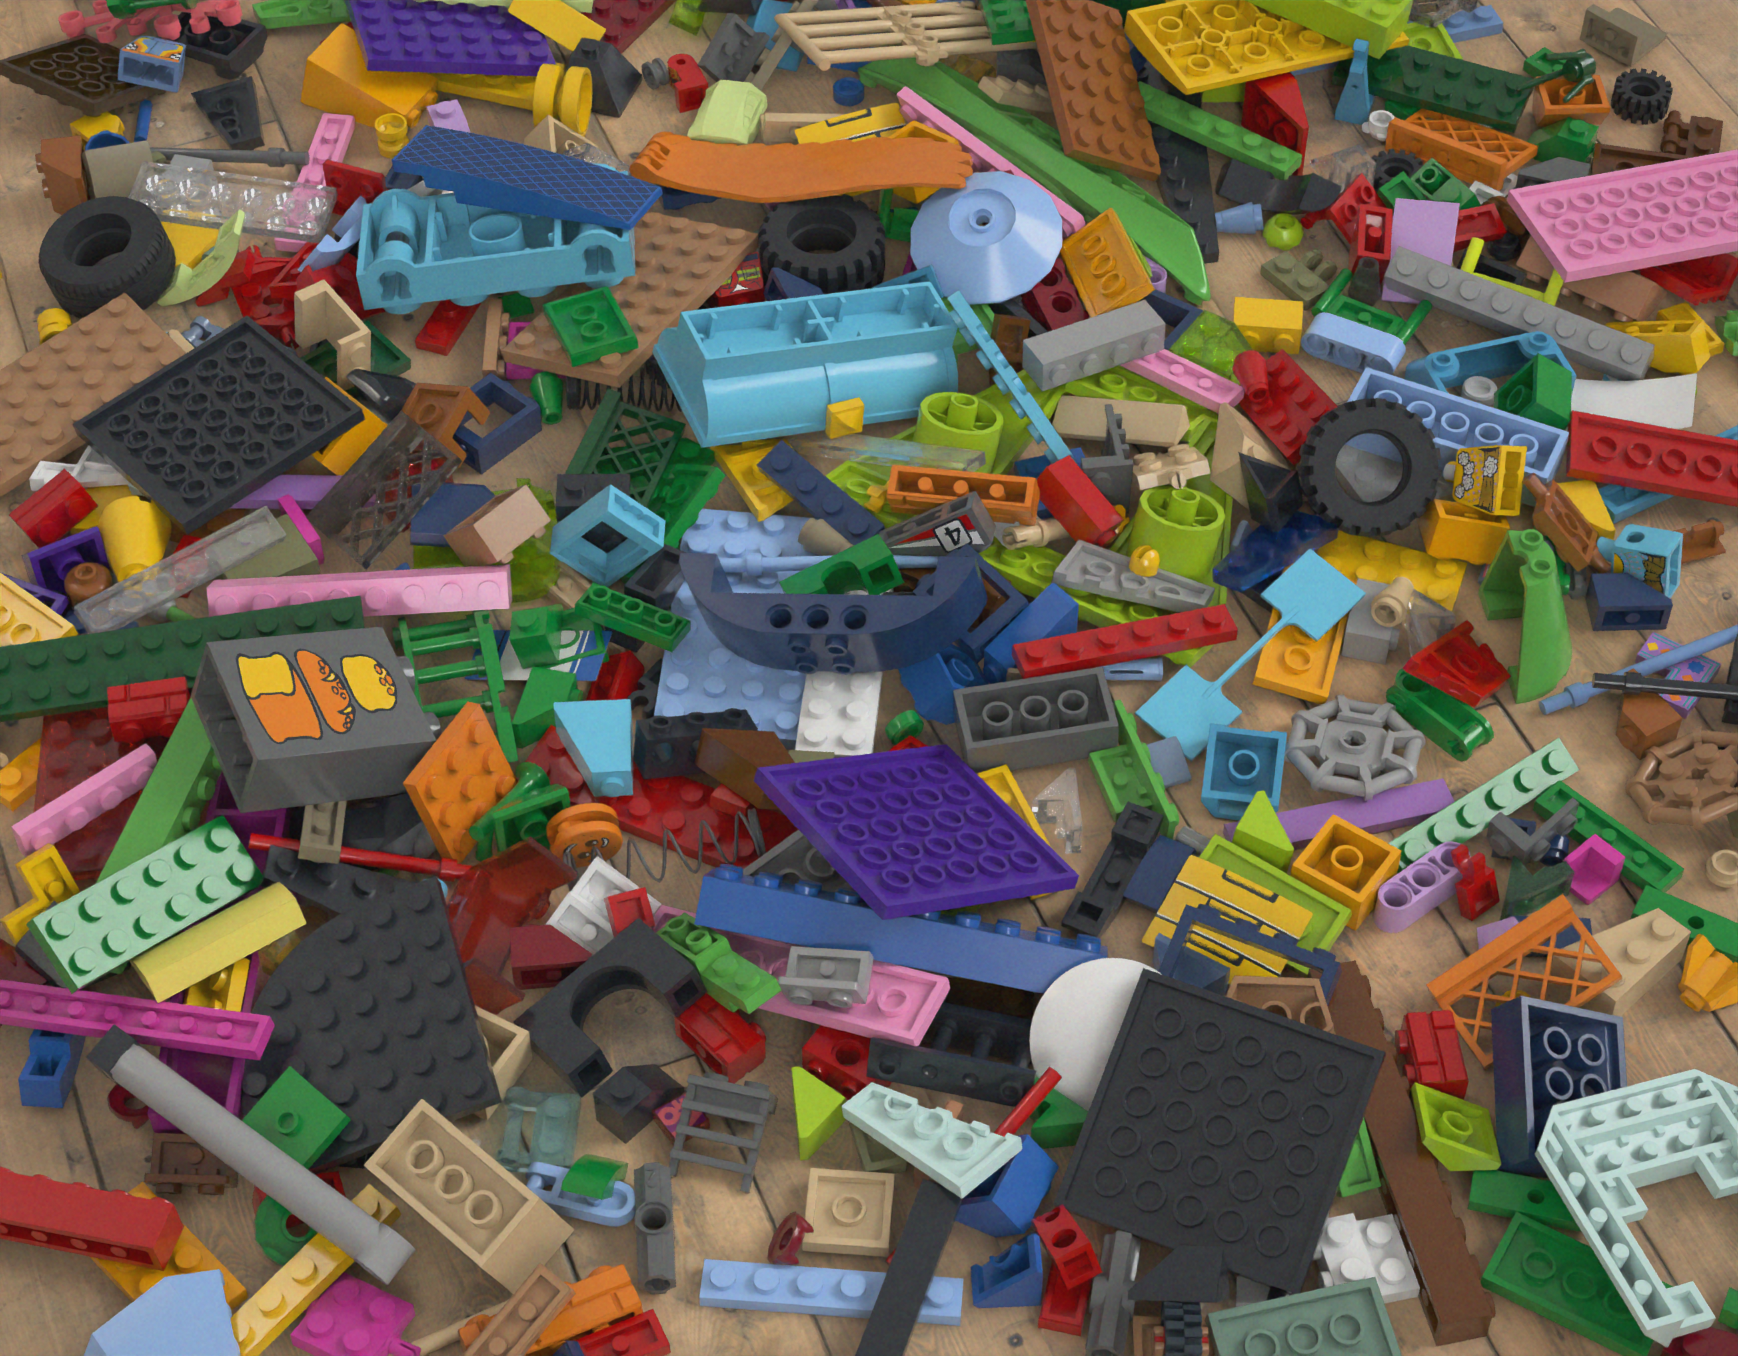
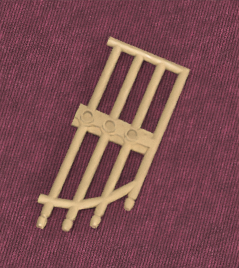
M971 1L777 14L774 18L776 23L822 71L828 70L831 64L916 58L917 64L932 66L935 62H938L939 58H947L948 55L1037 49L1036 42L992 45L987 27L984 26L986 24L982 12L975 10V3Z

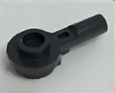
M1506 230L1507 232L1501 239L1492 240L1488 243V253L1498 261H1510L1521 253L1519 238L1509 230Z

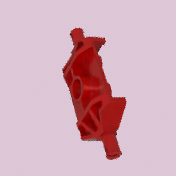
M253 245L254 252L251 246H248L246 250L249 249L255 257L251 279L248 282L231 286L243 318L245 316L250 317L274 338L283 339L286 347L292 348V343L294 349H297L299 344L295 341L294 301H288L285 298H272L269 290V285L292 258H263L257 245ZM271 304H280L277 307H269Z
M346 253L339 263L312 271V268L307 265L297 277L298 291L321 280H325L360 320L386 312L384 308L364 310L356 277L358 259L350 253Z

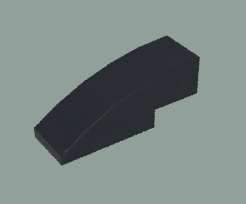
M664 544L663 548L650 556L624 585V595L637 598L642 602L667 611L685 580L679 558L680 553L686 552ZM605 626V631H612L609 641L635 653L645 643L642 640Z

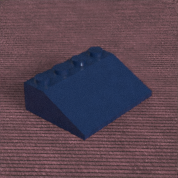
M1519 996L1491 1009L1496 1137L1501 1160L1498 1171L1529 1177L1549 1178L1535 1153L1552 1106L1627 1087L1623 1017Z

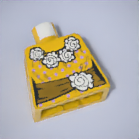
M1493 445L1460 448L1457 451L1456 461L1448 462L1443 471L1444 479L1449 483H1454L1452 493L1454 500L1490 515L1519 516L1527 446Z

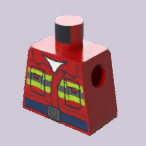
M748 253L730 277L706 300L710 308L765 302L759 253Z

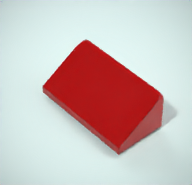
M631 650L610 655V661L601 664L597 679L592 681L586 701L627 699L632 692L638 690V680L643 676L645 668Z

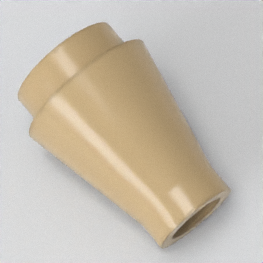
M1405 577L1395 578L1388 587L1373 598L1371 614L1378 624L1392 627L1404 621L1410 596L1414 590V586L1409 579Z

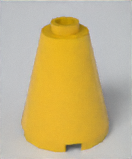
M138 496L116 499L103 509L97 527L101 534L105 553L120 586L130 592H143L151 588L156 580L171 536V521L159 510L152 500L151 503L141 501Z

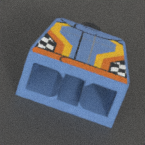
M140 36L120 49L118 80L177 93L184 73L186 45L174 42L171 39Z

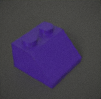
M97 526L21 555L31 584L48 590L62 591L65 594L64 580L66 574L75 566L86 562H95L104 565L110 570L101 534Z

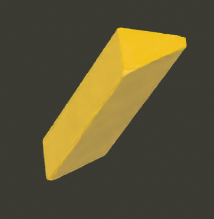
M512 0L507 10L510 14L571 52L574 51L582 37L600 41L606 31L604 27L560 0Z

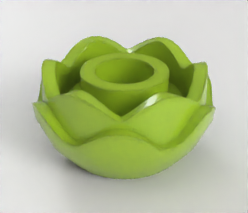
M1290 214L1273 216L1265 223L1262 231V236L1270 247H1277L1284 251L1299 245L1304 235V229L1300 221Z

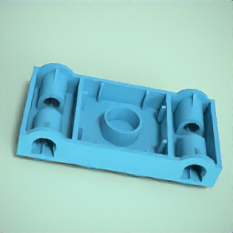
M592 163L598 166H602L617 171L615 168L610 167L606 164ZM621 171V172H620V173H623V174L628 175V171ZM391 189L382 192L374 199L373 203L363 204L356 277L364 310L384 308L385 311L391 314H406L415 311L424 302L451 299L457 305L470 306L483 302L490 294L518 291L519 294L526 297H540L551 293L558 285L585 282L587 286L598 289L605 286H615L624 277L635 276L634 227L631 230L460 204L456 203L454 193L420 197L406 189Z

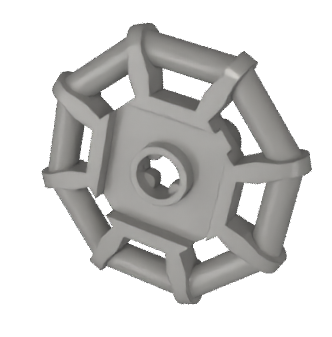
M1344 694L1336 695L1334 700L1310 710H1298L1291 718L1293 725L1285 747L1284 760L1292 763L1311 783V789L1317 792L1328 790L1361 796L1366 801L1372 800L1374 795L1402 783L1411 784L1417 778L1416 767L1420 750L1426 743L1422 732L1414 730L1396 712V706L1389 702L1381 705L1347 699ZM1337 715L1336 720L1328 723V718ZM1389 725L1395 732H1392L1389 729L1387 733L1383 729V726ZM1306 733L1316 734L1315 739H1305ZM1351 742H1357L1359 746H1350ZM1393 749H1404L1403 758L1392 754ZM1316 756L1319 759L1320 768L1318 769L1308 757ZM1387 769L1390 771L1379 776L1380 770ZM1335 773H1337V774H1343V775H1348V776H1354V777H1358V780L1349 779V778H1343V777H1338V776H1333V775H1334Z

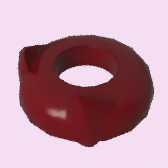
M116 1084L108 1093L109 1109L117 1118L126 1122H132L135 1129L140 1128L149 1120V1106L146 1105L140 1109L126 1107L124 1104L128 1100L137 1097L124 1087H119Z
M792 1212L786 1216L774 1233L767 1253V1259L770 1263L777 1265L799 1264L795 1254L803 1242L805 1233H812L814 1230L797 1212Z

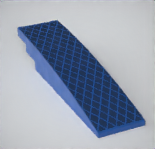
M425 125L391 160L394 172L423 176L425 187L453 191L456 203L631 230L663 194L662 187L576 158L512 141Z

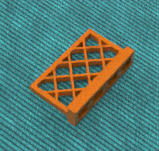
M1423 108L1406 120L1396 117L1391 120L1388 125L1385 151L1387 152L1389 149H1394L1395 153H1399L1401 149L1406 150L1405 155H1409L1411 152L1416 154L1415 159L1421 158L1423 165L1433 158L1457 179L1473 184L1476 180L1497 191L1503 189L1504 179L1535 157L1538 152L1537 145L1475 122Z
M1562 894L1426 984L1430 996L1441 1010L1453 1012L1457 1032L1486 1070L1493 1065V1052L1486 1056L1477 1044L1480 1028L1492 1030V1023L1482 1021L1485 1001L1503 1004L1516 998L1519 978L1543 982L1540 1000H1546L1548 983L1572 987L1570 1001L1564 1005L1579 1008L1622 980V975L1574 913L1571 904ZM1572 925L1581 937L1579 951L1555 948L1557 935ZM1550 940L1549 947L1541 946ZM1585 945L1589 947L1593 954L1584 953ZM1531 952L1548 954L1544 975L1521 971L1523 957ZM1554 955L1577 959L1573 980L1550 976ZM1583 960L1601 963L1609 974L1597 983L1579 981ZM1516 963L1515 970L1507 969L1508 967ZM1498 974L1514 977L1510 997L1487 994L1489 980ZM1482 985L1481 992L1473 991ZM1578 988L1586 989L1585 991L1577 995ZM1463 997L1479 999L1476 1020L1458 1017L1451 1008V1005ZM1465 1026L1474 1027L1473 1037Z

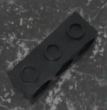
M736 708L726 709L723 712H691L687 715L672 717L658 715L650 719L636 720L633 760L643 779L706 773L695 764L702 728L758 731V728L746 709L740 710Z

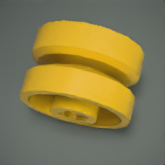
M542 64L537 73L534 88V127L547 115H550L585 137L592 108V77L590 70L586 67L571 66L564 73L560 65Z

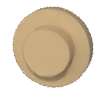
M1720 850L1710 856L1705 865V873L1708 879L1721 887L1730 888L1737 886L1738 854L1731 850Z

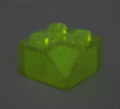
M1205 309L1169 349L1170 352L1238 385L1240 383L1232 371L1234 359L1244 351L1253 350L1234 322Z

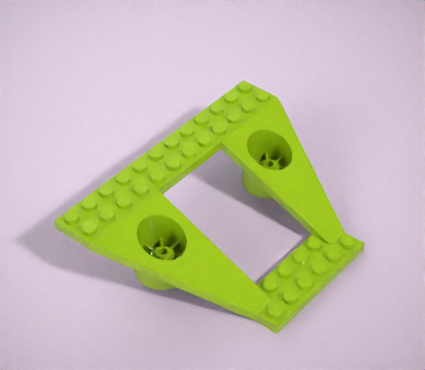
M1120 365L1045 391H1041L1025 370L1016 373L1027 389V393L1030 392L1048 420L1056 411L1061 396H1068L1069 393L1077 397L1178 404L1186 408L1190 427L1180 441L1187 442L1189 447H1195L1208 459L1210 473L1187 479V483L1183 488L1179 486V489H1176L1172 485L1167 484L1145 490L1139 499L1136 514L1109 550L1131 558L1136 548L1142 545H1149L1159 553L1160 563L1158 568L1215 588L1212 601L1208 607L1222 604L1226 606L1233 497L1210 480L1219 414ZM996 384L973 396L957 392L935 393L925 397L921 402L915 426L848 459L825 476L865 508L864 504L871 498L867 494V489L871 485L884 486L890 478L892 465L907 464L914 467L1007 475L1014 462L1020 458L1034 440L1027 429L1031 422L1027 417L1020 420L1009 403L1014 399L1010 392L1003 395ZM888 501L878 513L865 508L884 524L885 529L917 516L915 514L892 512ZM995 536L992 544L983 552L978 553L1001 576L1011 581V585L1018 592L1025 593L1034 598H1037L1052 583L1054 571L1066 557L1045 546L1033 547L1034 545H1028L1009 550ZM1059 586L1079 604L1078 620L1090 622L1101 628L1180 613ZM1214 645L1163 654V656L1170 658L1175 664L1187 665L1191 668Z

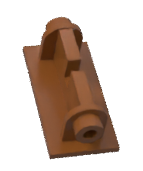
M1711 519L1706 523L1692 526L1689 531L1686 528L1674 530L1683 534L1681 564L1726 553V549L1719 540V537L1724 535V526L1721 521L1716 522Z

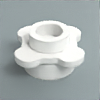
M1374 111L1369 116V122L1362 124V131L1370 133L1375 139L1386 141L1389 122L1395 117L1388 111Z

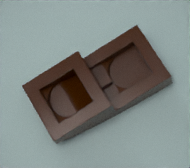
M994 314L991 339L999 347L1009 365L1018 373L1024 370L1022 367L1023 340L1028 337L1031 320L1024 317ZM993 368L989 369L990 386L995 385L992 377L997 375Z

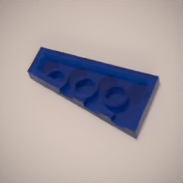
M1299 510L1279 532H1271L1262 525H1259L1212 569L1213 582L1241 593L1296 562L1308 549L1315 551L1338 538V525L1326 522L1318 515H1310Z

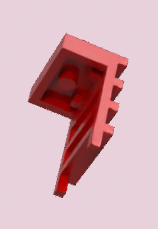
M1730 252L1638 270L1641 271L1640 274L1696 306L1699 302L1707 304L1708 300L1712 303L1716 302L1717 299L1725 301L1738 275V254Z

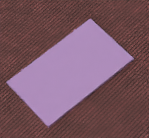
M1396 198L1394 215L1392 216L1390 263L1398 246L1451 266L1460 203ZM1385 279L1383 280L1382 301L1420 303V301L1387 289Z

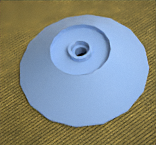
M1002 171L973 173V175L965 178L966 187L961 189L940 188L922 204L911 227L910 255L917 270L929 265L933 266L943 295L947 298L959 290L967 303L974 305L1002 303L1030 291L1052 270L1062 248V218L1050 195L1032 181ZM981 223H988L985 226H979Z

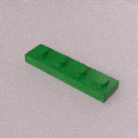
M1558 780L1535 800L1533 811L1546 820H1549L1570 799L1574 798L1579 802L1576 814L1578 822L1567 835L1580 845L1594 834L1598 835L1626 857L1621 874L1642 890L1648 885L1666 893L1682 878L1683 867L1561 780Z

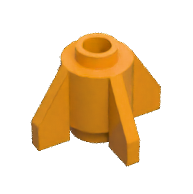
M1698 934L1688 946L1678 988L1681 991L1679 997L1685 1005L1696 1012H1699L1701 1009L1710 1012L1738 1003V963H1733L1722 953L1714 951L1713 945L1702 934Z

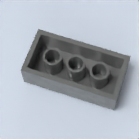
M1103 667L953 690L954 721L963 760L975 773L1007 764L1011 771L1087 759L1089 753L1118 746L1119 725Z

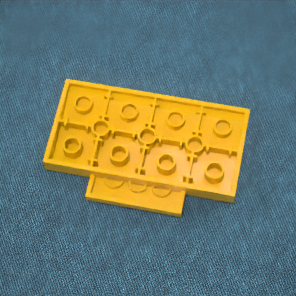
M1165 0L1166 3L1128 11L1124 27L1125 34L1143 56L1185 95L1354 58L1352 47L1245 0ZM1402 32L1387 50L1408 46L1409 38Z

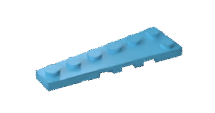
M958 290L947 299L954 309L949 312V315L956 323L961 335L970 347L976 343L980 351L975 353L986 371L990 368L994 369L997 375L992 377L1002 394L1005 395L1010 392L1014 399L1009 403L1020 420L1024 417L1029 419L1031 424L1027 426V429L1036 443L1045 442L1048 449L1044 451V454L1050 463L1053 464L1068 455L1076 462L1072 453L1030 392L1027 393L1024 384L1012 366L1009 365L994 340L990 338L961 292Z

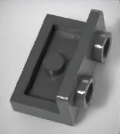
M728 13L699 61L698 66L716 82L720 79L744 82L755 62L763 53L770 36L765 32H755L735 13Z

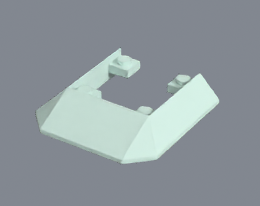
M1692 1069L1553 1105L1535 1155L1644 1335L1668 1347L1675 1337L1711 1327L1716 1317L1695 1283L1692 1281L1666 1289L1626 1224L1643 1219L1648 1211L1635 1188L1697 1172L1714 1199L1738 1193V1087L1699 1070Z

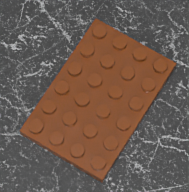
M1026 0L1065 156L1149 181H1155L1161 173L1159 155L1154 146L1152 129L1146 116L1144 99L1140 93L1137 72L1133 67L1130 46L1126 40L1122 25L1123 20L1119 10L1091 0Z

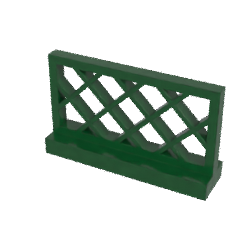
M608 389L565 474H599L596 470L598 467L611 464L616 474H630V479L645 476L649 485L634 489L631 484L630 498L648 508L684 434L686 424L621 402V393ZM624 415L638 420L640 425L625 429L621 419ZM665 429L674 432L672 437L658 440L653 431ZM645 433L651 443L636 447L631 437ZM623 440L628 449L613 453L609 443ZM656 451L661 461L647 465L641 455ZM634 458L639 467L624 471L619 461Z

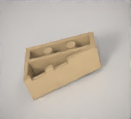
M1657 908L1592 935L1620 972L1622 980L1579 1008L1621 1017L1682 960L1691 931ZM1580 941L1561 949L1578 952ZM1585 945L1584 953L1593 954L1589 947ZM1554 955L1550 976L1573 980L1577 959ZM1583 960L1579 981L1597 983L1609 975L1601 963ZM1548 983L1549 986L1570 1001L1572 987ZM1578 988L1577 995H1579L1586 989Z

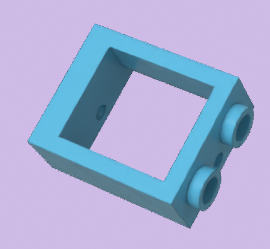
M610 484L553 527L550 554L583 574L586 578L599 585L609 587L663 548L665 520ZM601 521L628 537L627 540L609 553H605L581 537Z

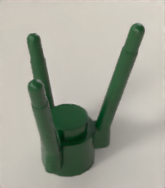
M1580 49L1576 52L1547 54V60H1566L1562 69L1518 85L1515 90L1520 92L1564 76L1567 81L1579 82L1563 98V102L1568 103L1586 85L1593 83L1594 79L1592 76L1596 72V62L1590 54L1586 53L1585 49Z

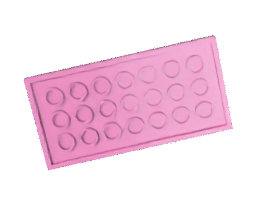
M1738 150L1511 189L1508 192L1507 202L1565 283L1738 251Z

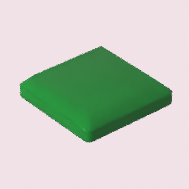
M519 293L498 297V299H502L504 313H510V319L534 313L529 297Z

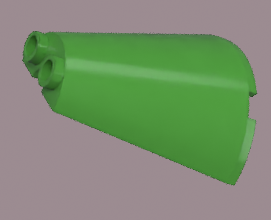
M1507 530L1479 588L1478 595L1487 621L1522 617L1518 665L1508 666L1507 670L1511 675L1508 683L1516 704H1520L1547 695L1556 688L1557 683L1563 676L1567 675L1572 659V642L1556 559L1552 549L1543 541V535L1537 530Z

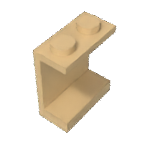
M321 280L294 293L295 341L302 349H305L327 339L337 350V385L345 391L354 387L346 377L352 370L362 369L371 371V331L325 280Z

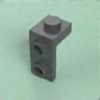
M1574 798L1570 799L1531 836L1500 811L1489 821L1486 838L1496 853L1501 856H1508L1520 868H1523L1531 859L1535 862L1540 860L1551 846L1549 842L1557 834L1564 837L1575 827L1578 822L1576 814L1579 802Z

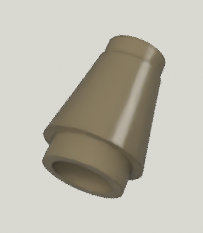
M810 518L804 524L798 537V543L803 545L805 551L820 556H833L854 546L823 519L816 520L815 518Z

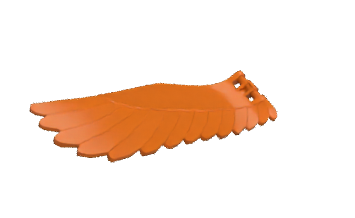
M659 132L648 141L636 160L630 165L629 171L634 178L682 191L754 203H774L895 187L961 189L966 187L965 178L973 175L971 168L973 160L969 153L962 152L960 145L934 141L933 138L908 137L891 139L890 137H873L855 142L842 139L822 144L818 142L797 145L781 143L765 146L762 143H753L737 146L734 143L715 144L709 141H692L688 136L676 135L672 132Z

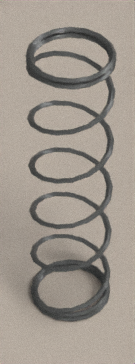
M749 808V823L743 813L739 811L736 813L734 856L732 861H729L721 850L707 822L701 820L699 824V853L696 870H693L686 861L671 831L665 829L663 833L662 873L659 879L651 872L635 840L629 837L627 841L626 878L630 880L632 843L651 878L659 883L663 880L666 871L667 834L684 865L690 872L696 874L700 870L702 862L703 824L721 857L726 863L733 865L738 853L739 815L754 841L758 857L763 856L766 853V848L756 809L752 808L751 810ZM593 846L591 850V863L595 859V852L604 861L598 848ZM568 852V854L564 853L563 866L569 891H571L580 879L573 855Z

